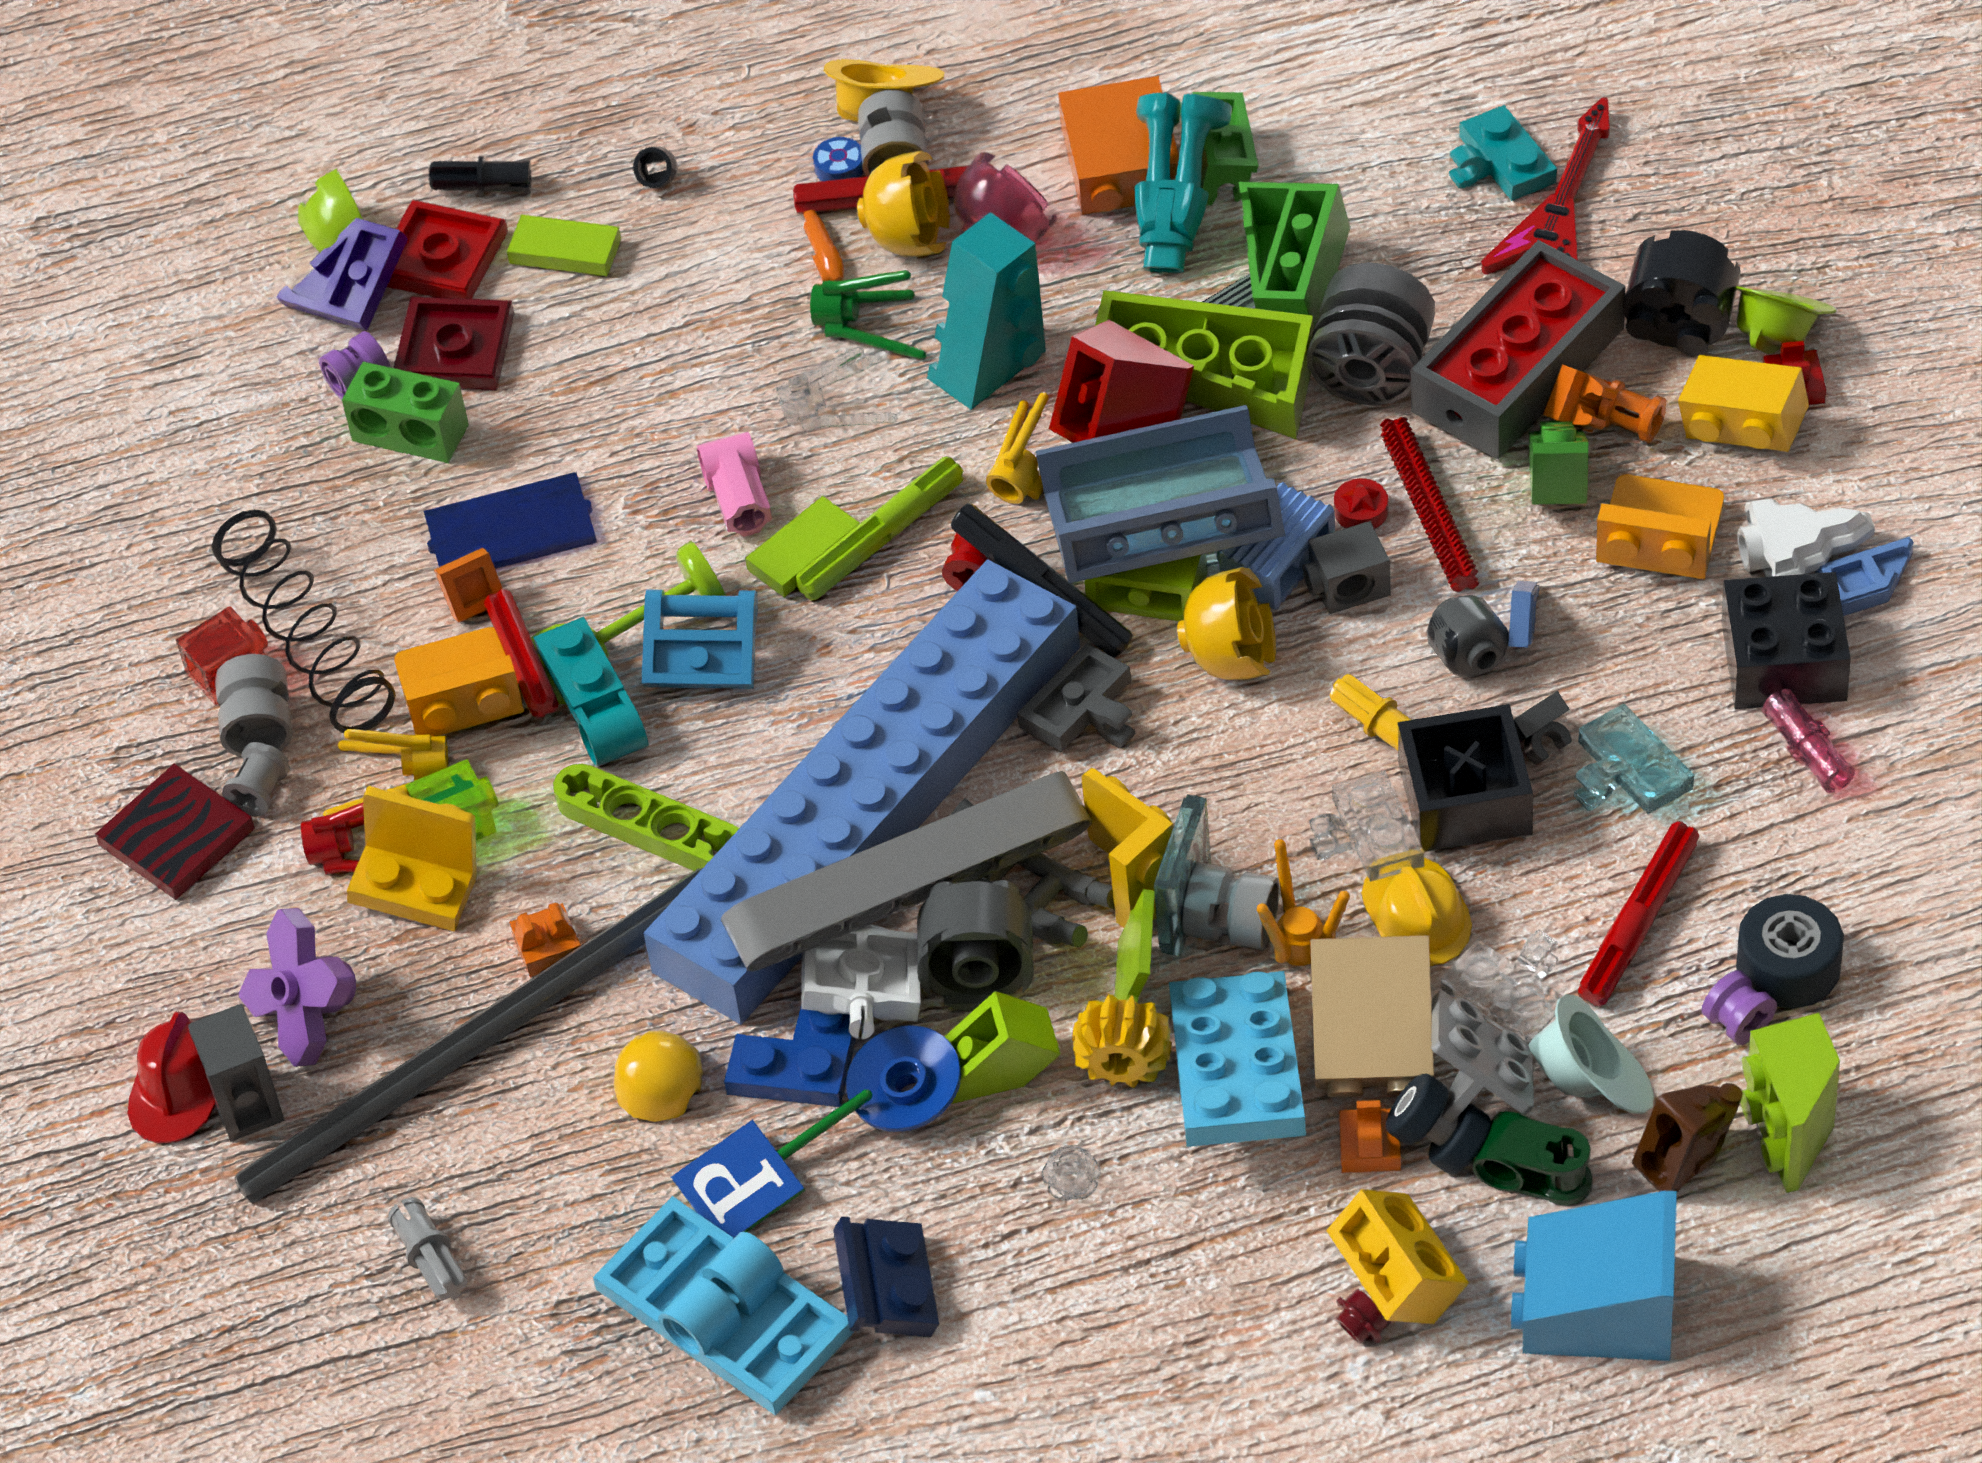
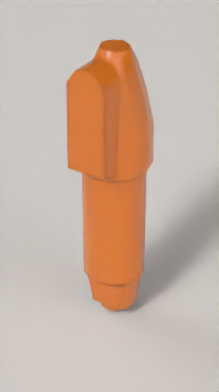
M814 210L806 211L803 214L806 221L804 223V230L815 252L812 258L822 281H843L844 265L839 255V250L834 246L825 224Z

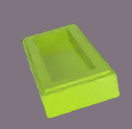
M521 214L507 249L509 264L608 276L621 242L620 228L618 226Z
M821 496L745 558L747 570L785 598L797 588L796 575L859 525L860 522L827 498Z

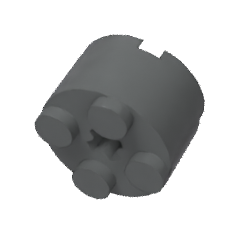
M1004 880L993 883L980 881L957 884L940 882L933 885L929 889L928 899L921 906L917 917V975L922 989L929 995L930 989L944 997V1005L962 1011H973L995 991L1011 995L1023 986L1024 993L1030 986L1034 974L1033 921L1029 906L1020 897L1019 888L1014 883Z

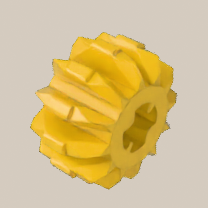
M1108 994L1104 1002L1089 1000L1085 1011L1079 1013L1078 1020L1074 1023L1072 1041H1074L1075 1065L1082 1069H1088L1089 1079L1104 1078L1109 1080L1111 1087L1117 1082H1125L1131 1088H1136L1139 1080L1155 1082L1158 1072L1165 1069L1166 1062L1170 1059L1172 1041H1170L1169 1017L1156 1013L1155 1003L1139 1004L1135 1002L1133 995L1127 1000H1119L1112 994Z

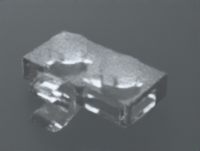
M1386 770L1333 784L1332 800L1340 817L1327 813L1315 816L1309 820V825L1315 836L1310 839V845L1317 860L1330 859L1342 852L1355 849L1370 882L1400 874L1401 868L1404 865H1410L1413 868L1424 867V851Z
M1539 929L1529 937L1519 957L1513 963L1477 939L1441 976V990L1454 999L1461 997L1468 1000L1478 1008L1485 1020L1502 1031L1509 1030L1514 1032L1529 1046V1043L1536 1034L1556 1020L1555 1008L1558 999L1562 995L1540 980L1548 975L1558 963V957L1551 953L1558 945V941Z

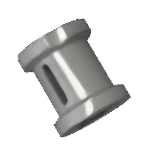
M252 742L244 748L242 752L243 763L236 776L226 781L222 788V795L248 815L261 816L271 806L270 794L277 781L283 780L287 776L290 766L288 758L274 746Z

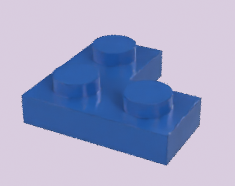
M800 1007L793 1040L736 1034L724 1080L726 1094L840 1107L856 1043V1038L849 1032L850 1014L839 1013L831 1015L819 1011L804 1010Z

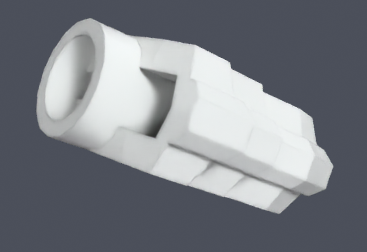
M1765 499L1745 503V512L1749 526L1738 529L1737 540L1740 557L1747 572L1763 569L1765 577L1799 575L1817 571L1820 566L1825 565L1833 554L1853 550L1874 535L1875 526L1870 514L1867 512L1845 508L1817 512L1805 504L1780 505L1774 499Z

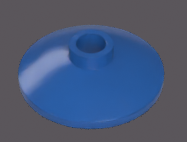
M913 1025L886 1030L870 1039L853 1058L846 1078L848 1099H852L865 1089L872 1092L871 1100L859 1107L855 1112L864 1122L874 1128L889 1132H904L920 1128L938 1118L954 1100L961 1082L960 1060L948 1039L935 1030ZM916 1084L912 1089L901 1092L906 1085Z

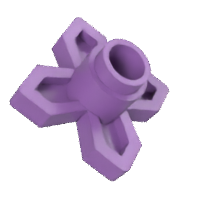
M299 908L278 909L266 933L272 968L250 969L239 991V998L254 1017L277 1015L278 1047L294 1067L315 1065L327 1042L322 1014L337 1012L353 1000L356 992V978L351 966L339 957H316L315 927Z

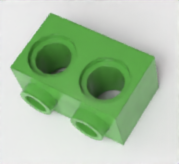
M364 361L342 398L353 442L445 463L450 462L469 426L460 383Z

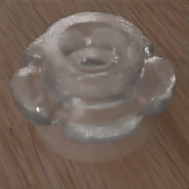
M1065 1145L1053 1151L1042 1170L1043 1182L1049 1185L1048 1192L1056 1199L1062 1201H1069L1071 1199L1082 1200L1089 1197L1097 1189L1098 1183L1096 1179L1101 1175L1100 1165L1096 1159L1092 1157L1088 1150L1077 1145ZM1071 1174L1077 1175V1177L1072 1180L1068 1179L1066 1176Z

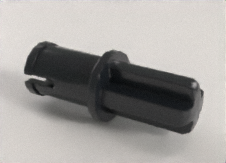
M479 156L478 161H433L430 163L429 184L434 190L478 191L479 196H485V191L531 192L532 173L530 160L485 161V156Z

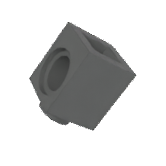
M1370 521L1308 540L1309 563L1303 565L1305 583L1312 596L1320 595L1329 614L1391 595L1390 560Z

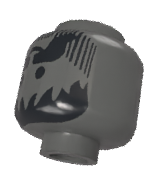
M1474 595L1451 597L1443 601L1433 612L1426 631L1428 644L1452 674L1463 678L1477 677L1493 670L1504 657L1509 643V632L1506 626L1484 599Z

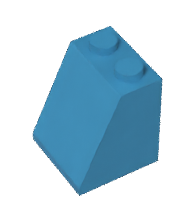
M1660 1191L1528 1217L1527 1241L1515 1240L1514 1277H1525L1524 1293L1512 1292L1511 1329L1523 1330L1524 1354L1670 1361L1677 1191Z

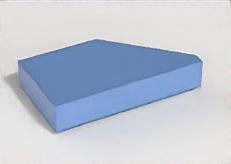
M1907 537L1839 558L1820 566L1815 573L1836 572L1843 616L1889 602L1913 554L1914 542L1911 537Z
M1517 581L1512 590L1508 646L1528 648L1534 640L1536 600L1539 597L1540 585H1537V582Z

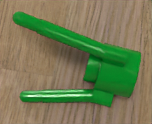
M908 270L843 281L824 280L822 284H814L810 298L811 320L813 325L825 326V337H843L919 360L927 357L925 350L846 326L848 321H857L860 303L913 299L915 293L912 290L857 291L907 281L911 278V273Z

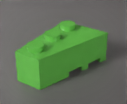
M1239 182L1244 213L1243 222L1248 245L1247 255L1252 295L1256 309L1312 315L1315 327L1320 319V308L1327 285L1338 271L1350 231V224L1339 184Z

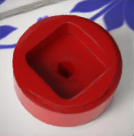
M1364 478L1353 479L1343 483L1334 495L1335 518L1345 529L1369 521L1374 529L1380 527L1388 516V494L1385 488L1376 481Z

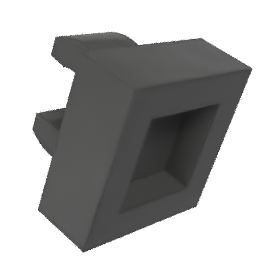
M1558 691L1514 718L1519 742L1525 739V754L1536 765L1549 757L1541 744L1543 735L1550 737L1559 750L1572 742L1568 729L1561 723L1553 721L1570 710Z

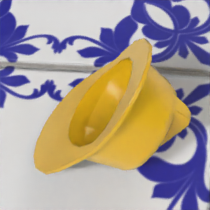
M858 59L832 60L824 65L823 70L830 78L836 81V101L839 116L858 122L859 107L866 98L874 93L884 90H901L913 94L916 87L938 83L945 76L944 71L930 66L880 64Z
M1408 855L1391 858L1375 866L1365 878L1361 895L1365 909L1381 937L1429 935L1430 966L1447 963L1460 955L1468 944L1472 930L1469 910L1450 875L1438 863L1425 857Z

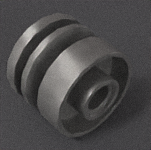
M1367 262L1349 265L1336 272L1327 285L1320 308V319L1314 327L1313 338L1307 350V367L1316 382L1331 394L1352 403L1372 406L1390 404L1407 396L1411 391V369L1423 358V348L1428 342L1435 318V301L1429 290L1412 274L1391 265Z

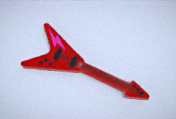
M1606 97L1600 98L1578 119L1577 130L1580 135L1555 193L1548 196L1482 259L1481 272L1488 275L1515 264L1538 240L1578 260L1574 199L1600 138L1607 139L1609 137V109Z

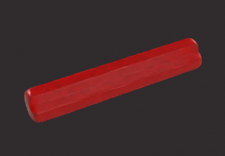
M500 589L496 594H489L485 599L484 605L506 656L510 655L517 683L531 715L536 718H543L547 713H555L559 702L512 593L506 589Z

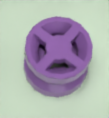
M1735 970L1725 975L1712 987L1702 1004V1014L1712 1023H1722L1726 1027V1035L1737 1045H1744L1750 1042L1751 1030L1768 1026L1776 1012L1777 1002L1766 992H1756L1752 988L1751 979L1741 970Z

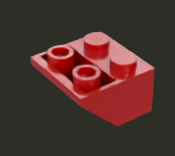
M1111 320L1077 333L1071 337L1049 430L1074 443L1181 419L1194 365Z

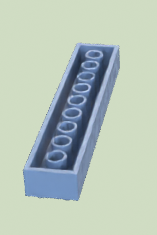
M987 559L646 929L643 934L652 973L742 1025L802 958V953L758 971H747L721 922L723 914L739 902L918 829L1017 719V713L1078 651L1080 640L1076 606Z

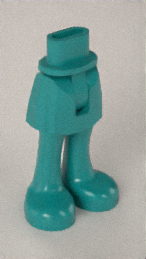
M1152 93L1138 98L1136 115L1141 122L1147 125L1149 132V159L1146 181H1141L1135 185V205L1141 236L1139 238V245L1145 249L1144 270L1164 273L1184 272L1186 252L1193 251L1194 243L1192 241H1194L1201 224L1209 193L1201 188L1204 143L1209 130L1223 128L1229 124L1232 106L1227 102L1197 94H1184L1182 104L1177 97L1168 93ZM1181 114L1182 134L1176 178L1175 180H1170L1172 134L1174 127L1180 121Z

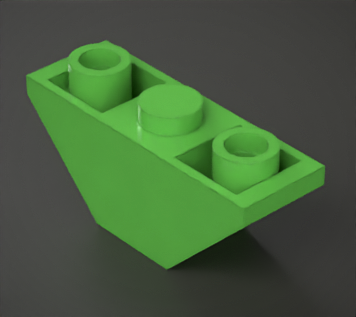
M1540 421V431H1529L1532 505L1587 503L1588 440L1583 430L1574 429L1572 421Z

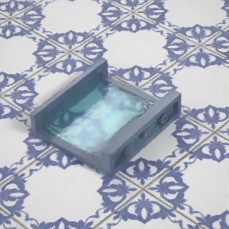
M1247 405L1036 451L1044 495L1068 583L1285 536L1277 487L1274 478L1266 479L1255 448Z

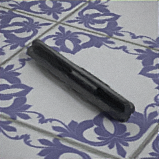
M967 503L956 513L951 523L952 529L988 559L1075 605L1079 632L1103 652L1116 658L1128 647L1133 637L1130 630L1073 584L1068 583V580L975 505Z

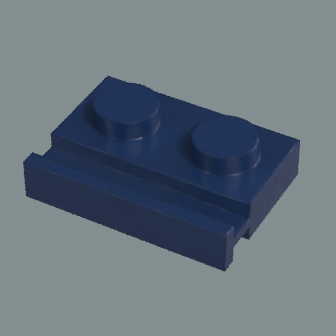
M841 1216L833 1229L849 1330L859 1331L861 1326L874 1327L875 1333L931 1337L939 1326V1319L922 1224L866 1219L864 1223L850 1222V1217Z

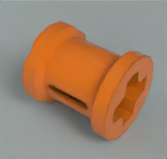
M1619 380L1612 381L1609 386L1617 393L1615 401L1603 398L1597 417L1607 421L1605 424L1606 428L1613 424L1639 434L1640 441L1648 444L1651 443L1664 420L1667 399L1658 395L1651 399L1627 390L1624 382Z

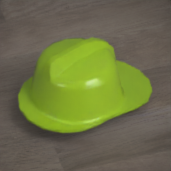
M1740 286L1734 287L1735 290L1740 292L1736 320L1737 327L1750 336L1749 340L1752 348L1766 354L1777 352L1781 349L1782 343L1804 341L1818 315L1836 313L1835 307L1807 297L1771 290H1752Z

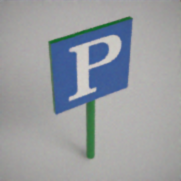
M868 1089L863 1090L778 1151L775 1150L752 1119L672 1175L671 1179L696 1213L735 1238L740 1232H748L806 1191L784 1160L871 1100L872 1092Z

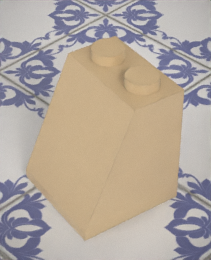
M1429 935L1310 939L1316 1089H1327L1329 1097L1350 1098L1362 1096L1363 1087H1387L1388 1095L1399 1096L1415 1077L1421 1074H1430L1434 1077L1433 1050L1431 1049L1432 1006Z

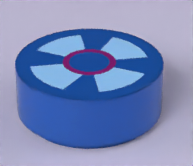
M833 137L820 143L814 150V170L820 181L861 177L864 173L861 145L851 138Z

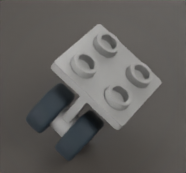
M1439 990L1432 998L1431 1049L1435 1054L1456 1067L1459 1072L1449 1090L1430 1074H1421L1415 1077L1394 1102L1386 1120V1129L1389 1134L1405 1145L1416 1144L1424 1137L1431 1140L1428 1153L1429 1160L1447 1174L1454 1175L1461 1172L1473 1161L1490 1132V1117L1470 1103L1483 1087L1524 1115L1533 1108V1057L1529 1046L1517 1034L1509 1030L1499 1031L1484 1020L1482 1013L1471 1002L1461 997L1454 999L1442 990Z

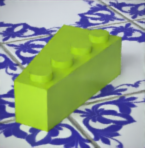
M1103 290L1095 326L1111 320L1194 365L1186 401L1214 411L1247 405L1251 424L1297 440L1311 372L1307 367V350L1313 338L1314 321L1312 315Z

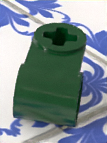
M1504 1111L1494 1115L1488 1137L1473 1164L1475 1175L1492 1188L1508 1192H1518L1550 1201L1556 1205L1570 1206L1580 1203L1590 1194L1593 1185V1176L1590 1168L1587 1166L1590 1161L1591 1148L1588 1139L1581 1132L1572 1128H1562L1532 1120L1516 1112ZM1568 1144L1573 1147V1157L1569 1156ZM1556 1177H1560L1561 1189L1557 1188Z

